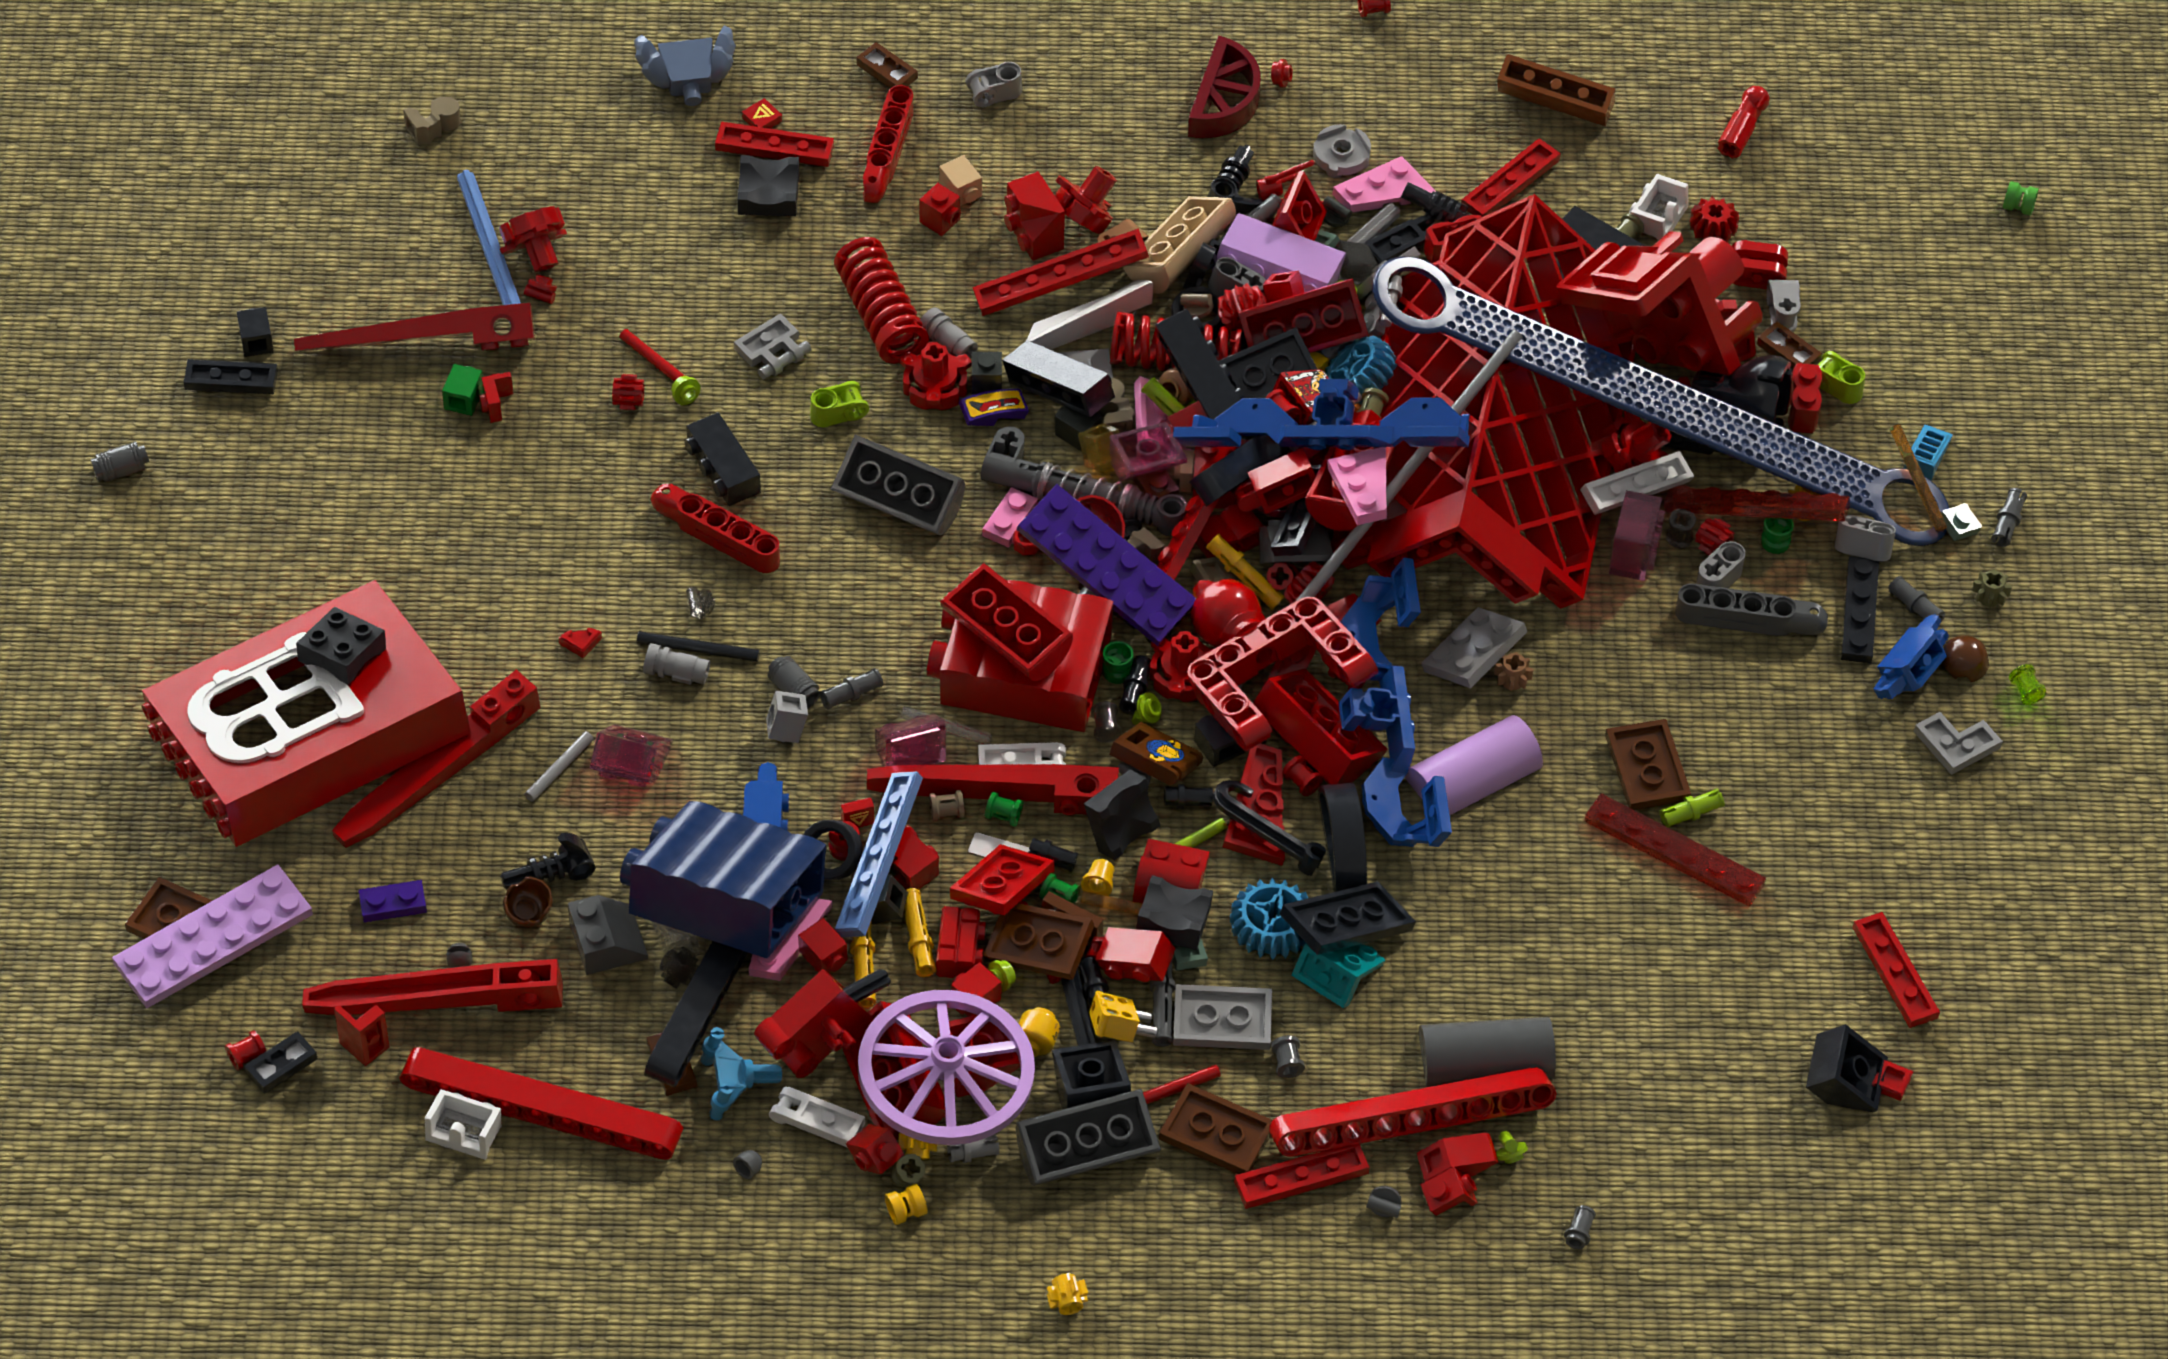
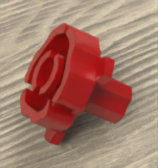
M1095 166L1080 187L1059 175L1055 181L1061 187L1056 192L1055 197L1065 210V215L1094 233H1103L1113 219L1107 212L1112 205L1105 200V197L1117 182L1114 176L1101 167Z
M559 207L540 208L510 219L509 223L500 225L499 231L505 244L504 247L500 248L501 254L507 255L526 248L535 273L546 271L558 265L559 263L550 240L562 238L567 234L566 229H561L565 222Z
M930 342L921 350L920 355L916 356L906 352L900 359V364L905 368L903 374V393L910 397V404L924 410H947L959 405V397L967 395L966 370L972 366V362L967 354L956 357L948 353L946 346L940 345L938 342ZM956 380L959 382V389L954 388ZM913 381L920 387V391L913 386L911 387Z
M1624 411V417L1603 429V435L1606 438L1601 440L1600 443L1604 457L1611 463L1615 473L1667 456L1666 452L1661 451V447L1669 443L1672 436L1668 429L1651 422L1646 424L1640 420V417ZM1616 431H1622L1620 439H1618Z
M1188 631L1179 632L1177 636L1172 637L1171 641L1165 638L1158 646L1151 642V647L1155 651L1149 669V678L1153 680V689L1167 699L1174 698L1183 702L1197 701L1198 699L1194 695L1192 686H1190L1187 673L1188 667L1193 661L1215 648L1209 649ZM1160 667L1167 677V681L1157 672Z

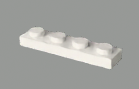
M1678 451L1586 483L1580 490L1594 515L1690 482L1694 475L1681 452Z

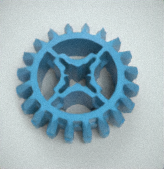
M1374 335L1366 336L1360 340H1354L1350 345L1346 344L1341 352L1338 351V355L1330 360V366L1325 368V373L1329 379H1349L1359 389L1358 392L1362 396L1363 391L1367 388L1381 390L1383 386L1388 385V379L1394 375L1392 371L1397 366L1395 363L1397 358L1385 341ZM1363 399L1358 404L1362 405Z
M1273 877L1269 884H1264L1259 879L1257 887L1248 883L1245 892L1239 891L1237 900H1234L1231 906V931L1233 936H1237L1239 946L1246 945L1248 953L1257 950L1259 958L1264 953L1270 954L1272 960L1276 957V954L1280 953L1286 959L1289 955V950L1297 954L1300 946H1304L1306 942L1281 917L1280 911L1283 904L1308 899L1306 892L1299 893L1297 884L1289 888L1287 887L1286 879L1281 884H1275L1276 882Z

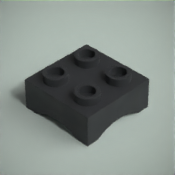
M741 155L737 197L738 215L796 216L799 157L763 160L753 156Z
M334 607L296 642L298 661L306 665H316L324 668L339 681L349 685L368 660L376 655H380L386 649L385 630Z
M1131 769L1084 803L1098 851L1114 861L1123 855L1126 847L1135 839L1153 832L1161 826L1148 797L1149 785L1147 779Z
M1151 876L1143 905L1138 914L1136 929L1162 931L1172 944L1197 950L1210 911L1213 890L1205 888L1184 889L1168 883L1163 878Z

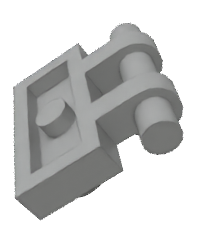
M1393 275L1388 283V293L1395 305L1403 292V287L1401 286L1402 278L1398 275ZM1371 292L1364 304L1366 307L1364 320L1369 333L1368 337L1374 335L1380 338L1384 335L1386 327L1391 326L1392 321L1382 313L1376 303L1373 292Z
M781 313L734 341V350L751 367L760 362L765 364V366L758 369V374L763 380L771 375L776 376L783 372V368L790 363L801 361L804 359V355L810 352L812 348L806 340L799 345L794 342L799 339V331ZM781 349L786 351V353L778 358L773 355Z

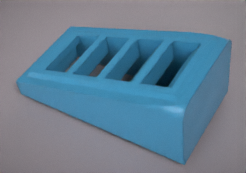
M1925 424L1906 457L1904 469L1913 470L1932 480L1953 434ZM1924 441L1929 442V443L1934 444V445H1937V446H1939V447H1936V446L1927 444V443H1925Z

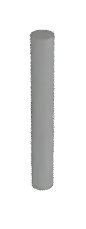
M585 731L524 793L525 797L529 801L534 802L594 740L593 736Z

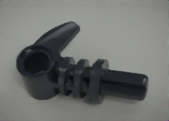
M1240 145L1233 157H1228L1224 160L1219 175L1213 180L1207 196L1232 198L1236 215L1239 213L1249 214L1264 202V200L1241 197L1238 194L1240 187L1250 175L1248 164L1254 155V151L1250 149L1249 145Z
M561 833L557 837L558 841L562 844L558 849L559 855L556 851L551 852L548 859L545 854L541 855L539 862L536 861L535 857L527 858V865L503 872L501 874V881L506 890L511 885L521 882L525 877H534L543 881L547 879L550 883L555 880V875L560 880L565 878V872H567L571 880L578 881L591 876L596 866L583 839L573 833Z

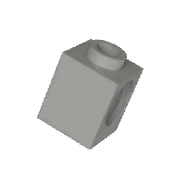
M775 690L766 717L768 739L799 743L808 716L806 695Z

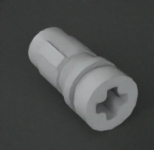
M937 307L929 309L922 316L923 328L926 329L932 342H938L940 345L946 346L948 352L953 356L957 357L958 355L967 354L970 359L972 358V352H976L978 349L977 343L958 326L954 325L949 316H946Z
M650 643L644 660L643 673L650 675L658 673V677L662 678L665 675L671 676L673 681L689 685L692 682L705 684L710 669V660L682 652H673L669 647L661 649V645Z

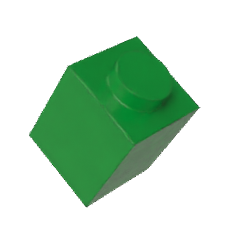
M453 365L442 389L445 410L470 416L473 415L479 402V395L483 393L482 370L470 366Z

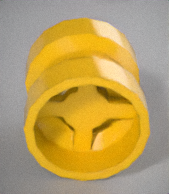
M916 1183L907 1186L903 1192L893 1191L885 1194L886 1207L895 1225L905 1223L908 1217L915 1216L918 1218L928 1213L925 1198Z

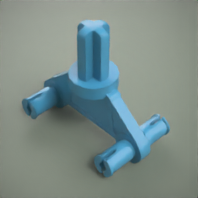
M719 1027L713 1028L710 1036L703 1041V1054L700 1058L702 1059V1064L710 1066L714 1063L718 1091L711 1098L710 1104L712 1108L709 1112V1116L713 1120L722 1119L723 1113L732 1106L746 1088H751L753 1083H780L782 1080V1067L777 1064H753L751 1059H743L722 1041L724 1031Z

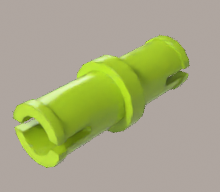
M1715 788L1694 798L1688 796L1684 798V802L1659 810L1663 825L1665 824V828L1668 829L1689 819L1692 821L1698 820L1700 815L1724 807L1725 802L1722 793H1719V789Z

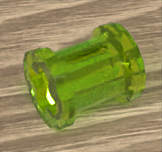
M2031 664L2021 665L2009 674V680L2011 684L2017 686L2021 694L2020 700L2024 705H2032L2039 702L2047 694L2045 686L2039 684L2035 676L2036 670Z

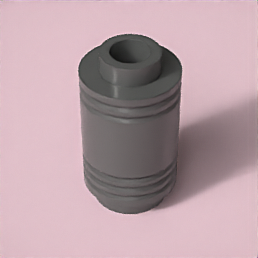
M136 441L100 452V454L97 453L95 458L90 459L98 482L104 480L105 483L146 470L144 464L149 462L144 445L138 447Z
M790 656L778 657L771 662L768 678L780 691L806 695L807 709L817 702L820 697L819 686Z

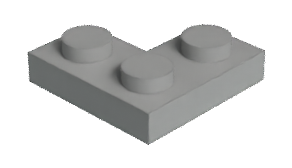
M1941 712L1915 725L1914 733L1951 775L2001 749L2003 742L1984 720L1959 733Z

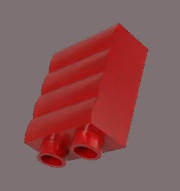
M1006 580L1073 633L1072 645L1062 663L1050 675L1039 681H1033L943 609L941 627L952 630L948 643L933 641L927 663V677L940 679V704L1079 732L1086 731L1102 674L1103 650L1111 642L1114 601L1095 595L1076 594L1064 589L1040 587L1028 582Z

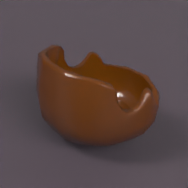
M1964 635L1952 638L1945 643L1943 648L1947 656L1941 664L1954 679L1967 677L1971 682H1975L1986 675L1989 668V659L1986 648L1981 641L1972 636Z
M525 877L521 882L511 885L503 900L505 916L514 925L525 928H532L544 922L553 904L551 889L543 880L534 877Z

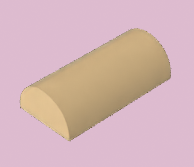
M1189 196L1144 242L1149 258L1123 266L1128 277L1133 282L1136 280L1152 281L1153 293L1155 294L1166 291L1195 261L1203 242L1209 245L1212 239L1215 240L1233 222L1236 216V209L1232 198Z

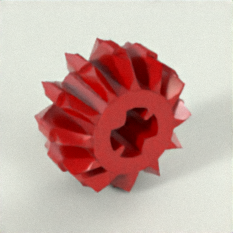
M1713 196L1709 201L1701 198L1698 205H1694L1691 210L1690 230L1694 231L1695 238L1703 237L1704 240L1709 237H1715L1728 243L1731 236H1735V233H1737L1739 212L1735 211L1734 203L1726 204L1725 198H1722L1720 201L1715 200Z
M1248 283L1242 287L1235 285L1234 289L1225 290L1224 296L1218 298L1219 318L1228 330L1243 329L1238 312L1267 304L1266 296L1263 295L1258 286L1250 287Z
M1314 561L1298 573L1284 592V598L1289 604L1297 600L1323 565ZM1333 576L1328 579L1315 597L1320 601L1332 588L1335 581Z

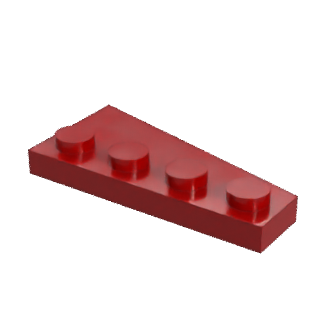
M1260 743L1249 750L1240 781L1254 790L1253 795L1248 798L1237 793L1236 800L1284 830L1282 812L1284 810L1282 799V750ZM1230 818L1222 848L1277 865H1283L1285 860L1284 851Z

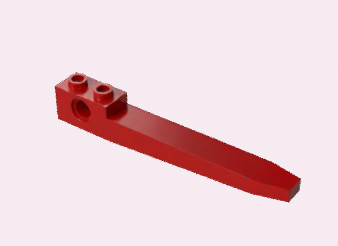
M529 302L446 312L295 338L294 346L296 352L473 335L474 345L481 346L482 351L499 349V344L511 343L512 348L529 346L528 341L535 340L532 306ZM505 319L510 321L511 330L508 334L499 335L496 333L495 325L499 320Z
M517 669L469 706L471 713L467 717L470 734L402 767L348 811L332 830L334 838L347 848L375 834L482 755L541 708L537 687Z
M1063 764L895 765L867 769V790L885 793L892 773L917 771L923 777L917 796H929L930 793H935L936 796L955 794L956 790H961L963 798L989 799L994 791L998 792L1000 797L1013 801L1054 803V813L1087 815L1084 803L1118 779L1119 767Z
M558 959L491 963L335 980L303 989L302 1006L305 1013L335 1015L334 1008L338 1005L350 1015L365 1014L375 1005L384 1012L497 1005L498 1012L561 1008L563 1003V978Z

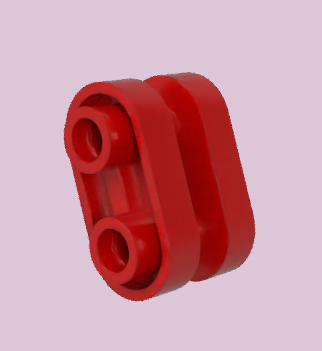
M1741 240L1732 245L1744 265L1743 274L1733 284L1767 289L1768 280L1787 279L1786 267L1789 254L1783 246Z

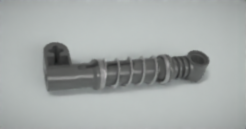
M1004 427L997 431L984 458L981 469V480L1029 492L1039 500H1042L1056 484L1076 500L1088 495L1104 497L1115 504L1122 513L1124 520L1138 519L1141 523L1145 521L1148 525H1151L1153 522V526L1157 527V530L1165 536L1173 537L1171 535L1172 530L1182 521L1186 514V500L1179 495L1168 494L1160 497L1158 500V496L1153 495L1151 498L1149 493L1144 495L1137 486L1127 484L1123 488L1120 481L1111 484L1107 482L1105 477L1096 480L1092 478L1090 473L1081 476L1074 469L1068 472L1063 471L1058 464L1054 466L1049 462L1043 461L1037 464L1024 460L1025 437L1023 432L1015 427Z

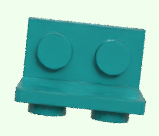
M1305 944L1291 976L1340 1007L1345 1008L1350 1004L1360 979L1383 966L1385 958L1378 955L1374 948L1363 944L1319 955Z

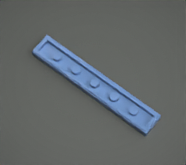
M917 771L891 774L835 927V931L841 937L866 936L923 779Z

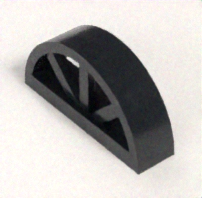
M1354 783L1320 785L1318 802L1333 891L1337 892L1367 884L1366 845L1361 806Z

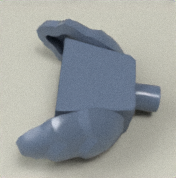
M725 25L719 32L714 48L712 38L658 43V51L651 41L643 35L638 36L634 40L635 57L642 67L643 75L655 86L662 89L668 88L672 96L684 95V102L688 106L700 104L702 101L701 93L710 92L711 83H718L728 74L734 61L732 56L736 47L733 41L732 29Z

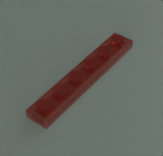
M1677 486L1669 489L1664 506L1665 512L1845 521L1850 508V496H1840L1837 493L1818 495L1804 491L1780 493L1776 490L1756 492L1749 491L1748 489L1720 490L1716 487L1695 489L1688 486Z
M1600 793L1585 814L1584 822L1749 907L1765 885L1766 877Z

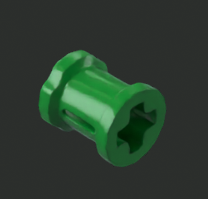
M993 791L986 805L985 818L989 820L992 817L1007 821L1011 826L1016 827L1023 811L1024 801H1013L999 796L998 792Z
M1050 873L1042 885L1039 898L1043 900L1050 891L1076 904L1081 887L1078 884L1072 886L1057 879L1056 874ZM1056 889L1063 892L1064 895L1056 892Z

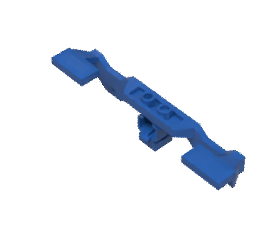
M1349 379L1319 380L1318 391L1321 394L1315 397L1312 418L1317 422L1316 425H1298L1270 398H1242L1214 420L1202 415H1194L1192 427H1174L1173 437L1184 447H1240L1241 436L1257 435L1270 436L1281 447H1308L1313 450H1325L1326 447H1337L1341 450H1353L1354 447H1395L1403 440L1411 447H1469L1470 440L1468 435L1469 414H1462L1461 417L1441 398H1410L1383 418L1379 426L1352 425L1355 406L1351 400L1358 399L1359 389Z
M1403 558L1391 572V577L1368 576L1360 597L1340 621L1375 661L1379 673L1369 680L1379 681L1380 688L1371 687L1366 692H1363L1362 689L1350 688L1339 701L1342 730L1354 731L1358 725L1366 730H1386L1390 758L1383 757L1361 785L1365 814L1371 819L1374 827L1390 845L1414 847L1417 843L1429 844V846L1439 847L1452 833L1444 777L1433 776L1421 790L1424 820L1411 825L1402 815L1398 786L1408 774L1415 751L1413 736L1415 725L1414 721L1411 720L1410 714L1411 696L1407 693L1404 667L1392 665L1379 650L1376 629L1378 619L1386 610L1393 606L1396 607L1399 627H1409L1421 613L1414 561L1411 558Z

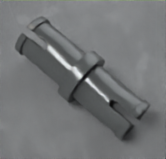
M2009 489L2005 504L1998 511V523L1991 537L1993 543L1999 537L1996 544L1998 546L2006 547L2010 545L2014 529L2021 522L2022 516L2020 513L2027 499L2025 491L2022 493L2021 498H2019L2022 489Z
M1902 576L1896 577L1890 583L1888 591L1906 604V609L1910 613H1917L1923 619L1928 617V615L1936 614L1940 617L1941 622L1943 621L1945 612L1927 599V594L1924 591H1917Z
M873 668L871 671L857 677H846L843 679V683L820 691V698L824 707L829 710L845 701L858 700L861 694L882 687L883 679L878 669Z

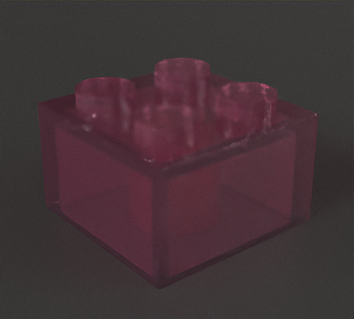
M1626 490L1614 537L1609 574L1645 581L1647 569L1653 571L1657 555L1655 552L1660 545L1666 512L1660 510L1661 497Z

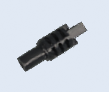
M1409 182L1401 195V198L1423 208L1425 214H1431L1433 218L1440 222H1454L1461 217L1471 215L1467 213L1469 206L1438 191L1430 193Z

